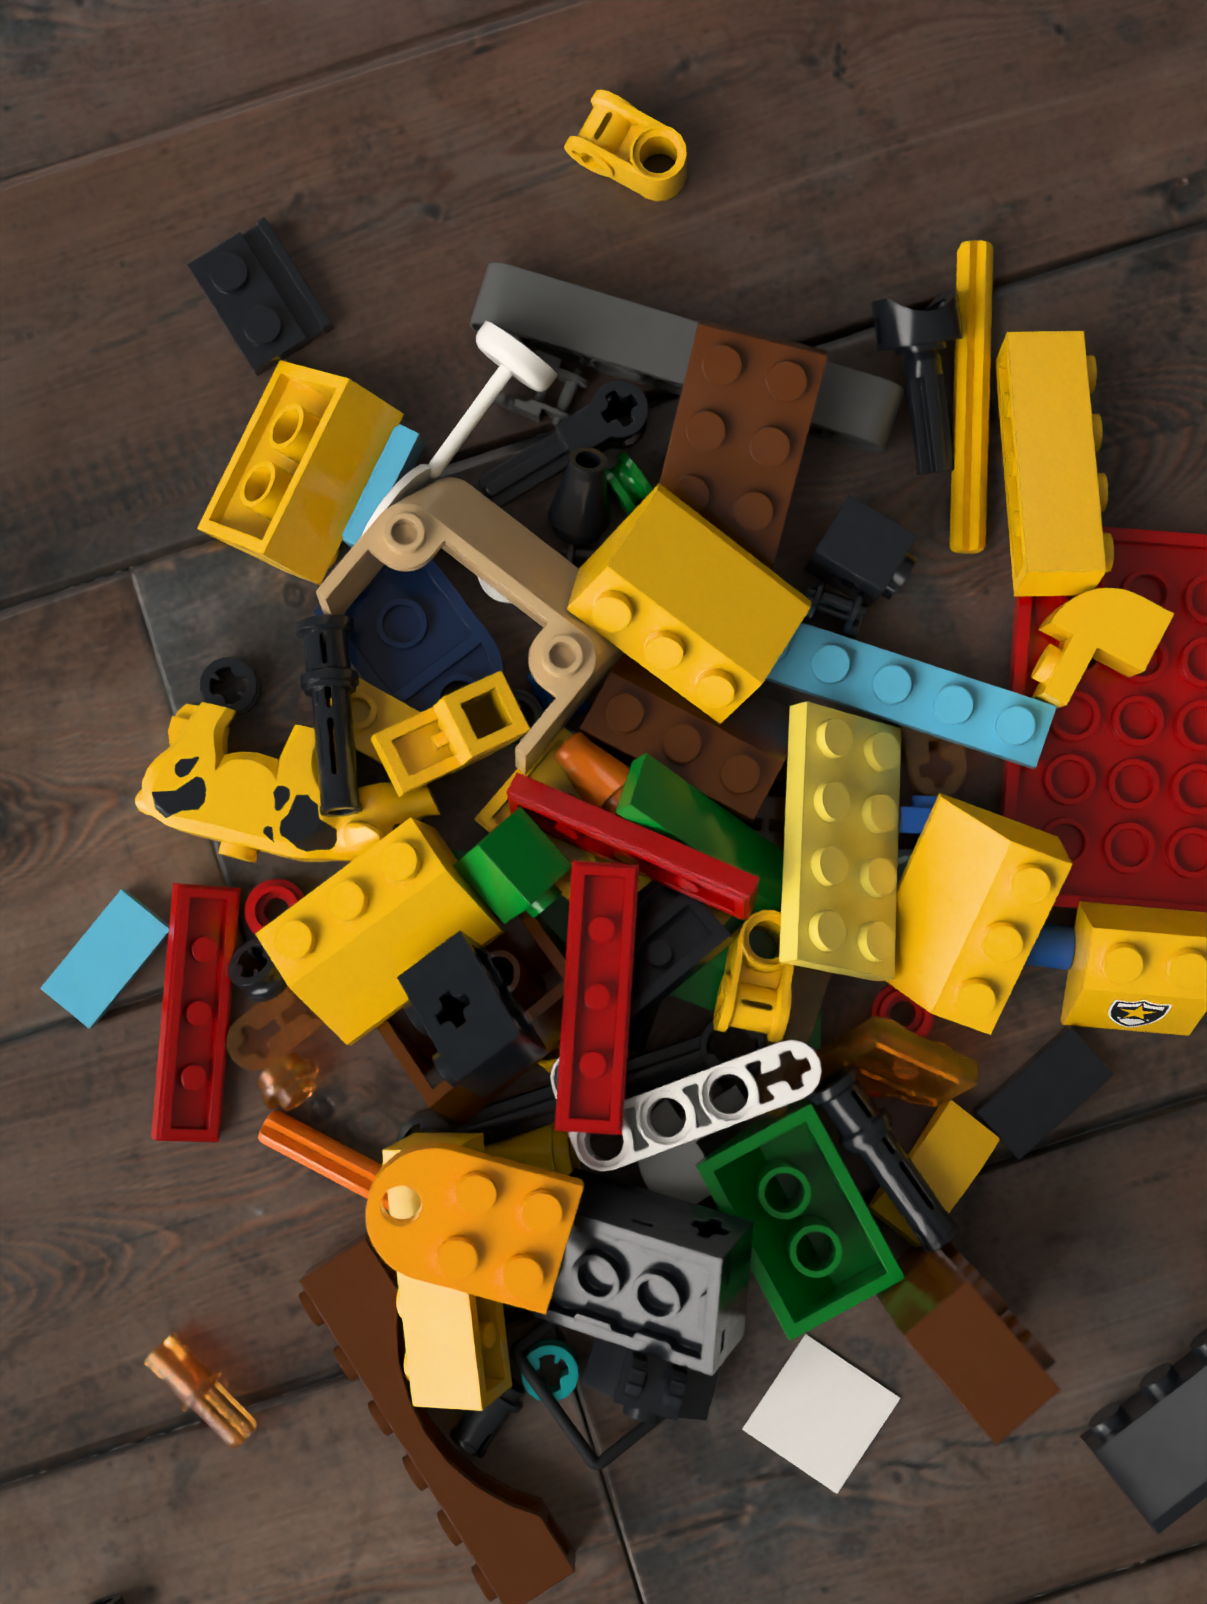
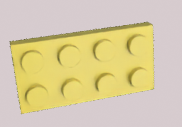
M808 701L790 706L780 963L871 981L894 979L901 728Z

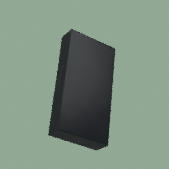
M1066 1026L975 1107L973 1111L1000 1138V1141L1020 1160L1114 1074L1070 1026Z

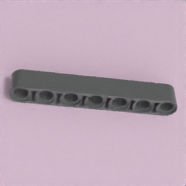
M492 262L487 265L469 326L478 332L484 322L488 321L527 346L531 351L538 349L563 361L681 396L699 322L516 266ZM826 361L807 435L868 453L884 454L887 452L905 391L900 385L887 379Z

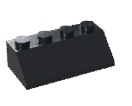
M1207 1328L1193 1339L1190 1344L1192 1350L1173 1365L1171 1363H1164L1147 1373L1139 1384L1141 1390L1122 1404L1113 1402L1100 1409L1090 1419L1088 1424L1090 1429L1080 1436L1125 1497L1157 1535L1207 1497Z

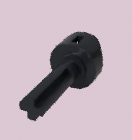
M953 289L939 293L933 302L922 311L899 305L890 298L873 301L871 306L877 352L895 350V355H905L903 367L917 475L954 470L942 359L937 349L946 348V342L963 339L958 290Z

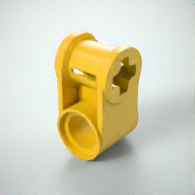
M602 89L596 90L591 99L594 108L579 134L568 138L564 146L566 152L580 165L590 171L609 177L639 193L646 199L657 202L667 201L677 196L684 188L687 179L686 144L681 134L672 127H668L637 110L620 96ZM654 154H664L675 161L674 166L664 173L650 172L643 167V163Z
M761 910L754 913L732 934L734 941L728 947L724 976L720 983L715 1004L714 1030L726 1032L730 1026L767 1034L768 1041L778 1043L783 1039L791 1009V982L794 965L779 962L780 912ZM752 930H762L773 937L777 951L774 959L761 958L752 951L749 944V934Z

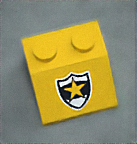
M1078 901L1074 928L1075 949L1073 961L1067 974L1061 1014L1062 1025L1189 1036L1207 1011V912Z

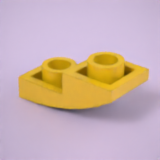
M949 1100L940 1103L907 1156L922 1174L945 1210L950 1213L986 1163L1000 1138L954 1101ZM880 1186L867 1206L868 1210L914 1247H921L922 1245L911 1227Z

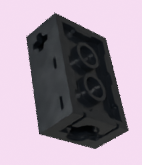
M575 1168L568 1176L583 1179L584 1187L547 1312L543 1314L534 1311V1317L713 1376L744 1336L754 1222Z

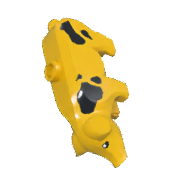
M201 702L199 706L186 703L178 710L176 716H172L168 728L170 747L162 752L147 768L142 781V789L135 797V804L142 813L152 815L165 825L178 831L221 842L219 854L256 863L259 851L303 862H352L410 817L421 820L427 816L441 815L436 800L429 788L419 787L399 797L392 783L381 782L358 788L362 812L340 817L322 816L319 810L321 803L314 728L295 725L279 760L256 752L241 751L228 754V735L230 730L228 725L233 720L237 711L206 702Z

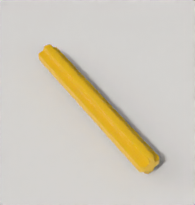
M982 240L964 241L957 250L956 289L958 290L963 339L955 340L952 428L954 470H951L949 547L952 552L960 554L980 553L986 546L994 247L990 242Z

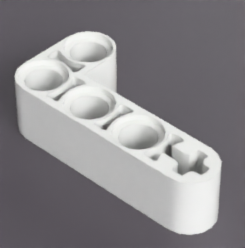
M794 1040L782 1041L628 1100L624 1099L622 1130L624 1143L618 1156L611 1160L602 1159L594 1154L589 1141L591 1133H568L574 1150L582 1163L590 1169L602 1172L614 1170L805 1098L819 1084L821 1076L820 1060L814 1050L805 1043ZM786 1052H792L796 1061L808 1060L811 1070L802 1075L803 1087L792 1090L787 1081L767 1086L774 1096V1100L764 1104L760 1103L759 1085L752 1073L747 1069L748 1065L761 1061V1073L764 1075L781 1067L779 1056ZM559 1058L554 1063L550 1076L556 1100ZM725 1075H736L741 1078L747 1085L749 1093L747 1103L743 1109L732 1114L724 1113L716 1108L711 1096L713 1085L719 1078ZM664 1098H672L678 1101L686 1114L685 1126L680 1133L672 1137L659 1134L651 1124V1110L658 1101Z

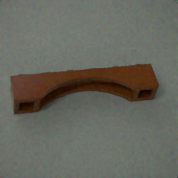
M368 1231L308 1269L299 1280L304 1291L299 1293L303 1308L317 1326L325 1323L339 1344L333 1348L340 1367L351 1381L360 1378L373 1398V1400L368 1402V1408L374 1421L386 1436L395 1433L407 1452L402 1457L408 1475L419 1490L423 1491L428 1487L442 1508L437 1511V1517L445 1534L455 1546L461 1543L465 1544L476 1562L472 1566V1573L486 1598L493 1601L498 1597L502 1604H526L575 1572L576 1552L543 1499L511 1488L481 1471L451 1445L431 1419L426 1407L413 1406L410 1381L404 1372L403 1320L397 1311L396 1305L399 1288L397 1271L379 1256L370 1240Z

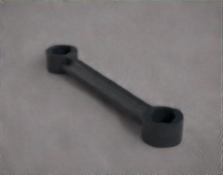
M714 1015L705 1023L699 1035L627 1058L625 1099L723 1064L718 1060L715 1053L709 1052V1037L714 1029ZM742 1029L749 1035L751 1040H756L754 1052L765 1048L763 1033ZM761 1061L748 1065L747 1069L752 1073L760 1065ZM725 1075V1076H722V1077H724V1078H730V1079L739 1078V1077L736 1076V1075ZM552 1084L488 1104L463 1125L433 1109L422 1110L408 1119L400 1130L396 1142L409 1136L416 1124H419L421 1129H433L439 1133H483L484 1146L555 1123L556 1098L552 1090Z

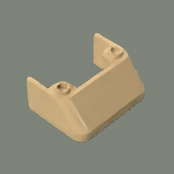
M454 477L440 478L385 509L319 586L316 594L324 615H343L384 565L398 571H414L428 564L442 548L540 624L543 630L538 634L530 647L529 668L535 681L552 694L555 699L515 748V767L526 774L624 652L566 610L579 568L466 481Z

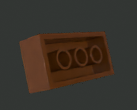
M701 320L697 326L659 483L772 570L828 352L824 349Z
M951 1242L932 1252L931 1250L925 1252L922 1246H913L896 1260L905 1279L876 1295L903 1337L992 1442L998 1445L1061 1390L1046 1373L1056 1362L1033 1334L1011 1313L1010 1307Z

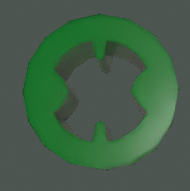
M622 451L616 456L617 464L612 468L606 469L607 488L619 506L627 515H630L636 509L637 503L644 500L653 488L633 460Z

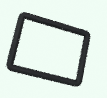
M542 1320L513 1343L510 1349V1356L587 1466L593 1470H602L666 1418L661 1416L660 1422L657 1424L640 1422L597 1457L523 1353V1351L558 1325Z

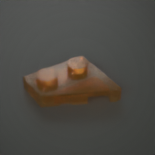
M876 1015L815 1051L820 1060V1081L837 1069L847 1064L855 1063L861 1072L858 1080L869 1096L893 1097L909 1103L938 1107L978 1084L977 1061L953 1051L951 1047L944 1043L931 1041L901 1027L898 1022L892 1019L881 1018ZM807 1059L801 1060L799 1082L802 1084V1075L811 1070Z

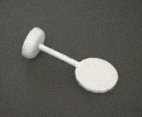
M485 321L476 335V343L478 348L499 366L430 463L420 464L413 468L393 486L373 513L363 534L385 509L435 481L441 475L512 376L527 387L542 392L552 385L558 374L518 340L491 322Z

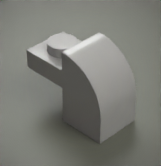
M732 1079L722 1086L717 1080L712 1087V1101L716 1108L724 1113H736L743 1109L747 1103ZM669 1098L661 1099L651 1110V1124L659 1134L667 1137L675 1136L685 1126V1110L679 1113ZM703 1137L639 1160L640 1172L647 1188L650 1191L693 1204H697L711 1195L695 1166L696 1163L706 1157L705 1152L697 1142Z

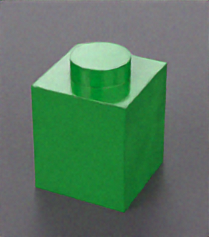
M520 806L460 858L453 867L498 918L506 924L524 910L534 918L562 894V891L555 883L572 868V864Z

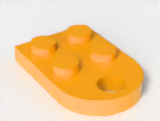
M445 1142L419 1143L407 1147L392 1156L376 1174L366 1205L367 1231L379 1256L390 1267L407 1277L546 1314L584 1187L583 1179ZM397 1186L413 1189L421 1200L422 1205L419 1211L405 1219L395 1218L388 1214L382 1204V1198L388 1190Z

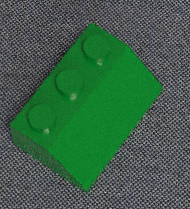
M806 1097L790 1103L749 1125L695 1164L720 1212L754 1222L750 1268L789 1341L905 1279L814 1107Z

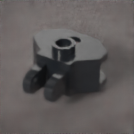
M595 1337L588 1365L585 1366L582 1384L612 1398L613 1402L623 1405L622 1412L639 1421L657 1424L660 1422L661 1416L676 1421L677 1418L707 1421L723 1363L712 1376Z

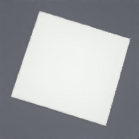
M805 1334L742 1430L837 1494L897 1405L900 1397Z

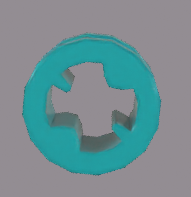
M554 1338L541 1339L531 1345L525 1356L535 1371L540 1369V1357L544 1355H554L555 1364L560 1359L565 1361L568 1368L560 1372V1383L552 1386L546 1385L559 1402L568 1397L576 1387L579 1377L578 1358L573 1349L564 1341ZM521 1373L522 1383L527 1392L536 1400L541 1401ZM543 1377L542 1380L546 1384V1377Z

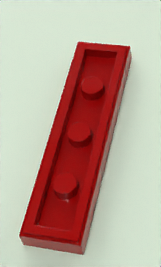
M518 772L514 776L506 791L511 814L521 806L545 834L611 863L639 865V875L741 920L749 919L758 899L759 877Z
M572 861L555 1131L622 1135L639 865Z
M173 883L151 1138L155 1141L219 1142L233 985L228 976V966L236 950L241 888Z

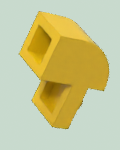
M1118 588L1094 589L1072 598L1048 615L1038 629L1059 640L1060 644L1058 647L1049 644L1040 656L1031 675V678L1038 681L1039 684L1031 698L1057 706L1056 709L1066 706L1091 658L1127 677L1144 672L1174 613L1138 594Z
M500 670L442 697L433 707L373 734L370 739L400 797L499 751L521 738L530 728Z

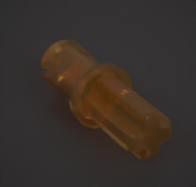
M175 1332L165 1339L144 1361V1364L161 1378L184 1403L181 1409L186 1412L192 1408L229 1447L235 1449L241 1446L256 1430L258 1426L256 1420L218 1382L222 1373L219 1370L212 1373L179 1339Z

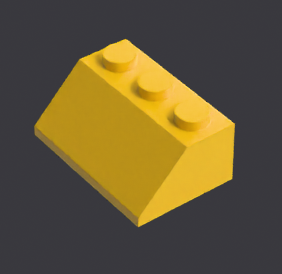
M279 360L197 529L282 571L321 585L327 571L333 566L338 557L339 546L343 540L342 533L394 427H398L404 414L349 378Z
M659 483L578 569L566 610L721 724L763 684L810 610L811 601Z
M939 793L897 885L894 979L885 981L929 1013L991 1035L1073 865L1059 837Z
M412 817L256 933L257 938L288 987L346 1045L352 1046L403 1008V1004L409 998L397 977L458 931H462L484 947L505 933L488 905L453 867L457 859L437 829Z

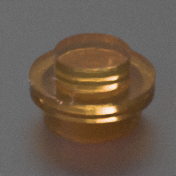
M298 1052L285 1055L268 1067L259 1077L257 1085L263 1092L261 1101L270 1110L280 1106L285 1111L296 1108L315 1091L316 1086L313 1080L318 1075L319 1068L312 1060L304 1061Z

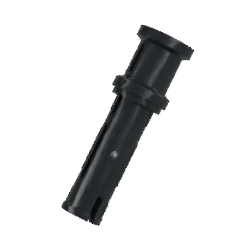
M335 614L311 616L301 619L296 623V635L304 641L306 673L300 676L301 689L304 690L306 696L312 698L315 753L317 757L321 803L319 810L322 816L327 817L349 816L362 812V805L359 801L356 745L350 694L356 692V686L359 685L358 672L351 669L348 637L354 633V621L348 616Z
M850 1063L837 1069L819 1082L815 1090L807 1096L813 1106L821 1105L841 1133L839 1143L843 1149L851 1154L858 1153L889 1199L913 1230L925 1252L930 1250L932 1252L941 1248L959 1233L960 1227L942 1206L922 1174L898 1143V1140L891 1132L894 1126L891 1122L892 1116L886 1108L878 1109L858 1080L861 1072L856 1064Z

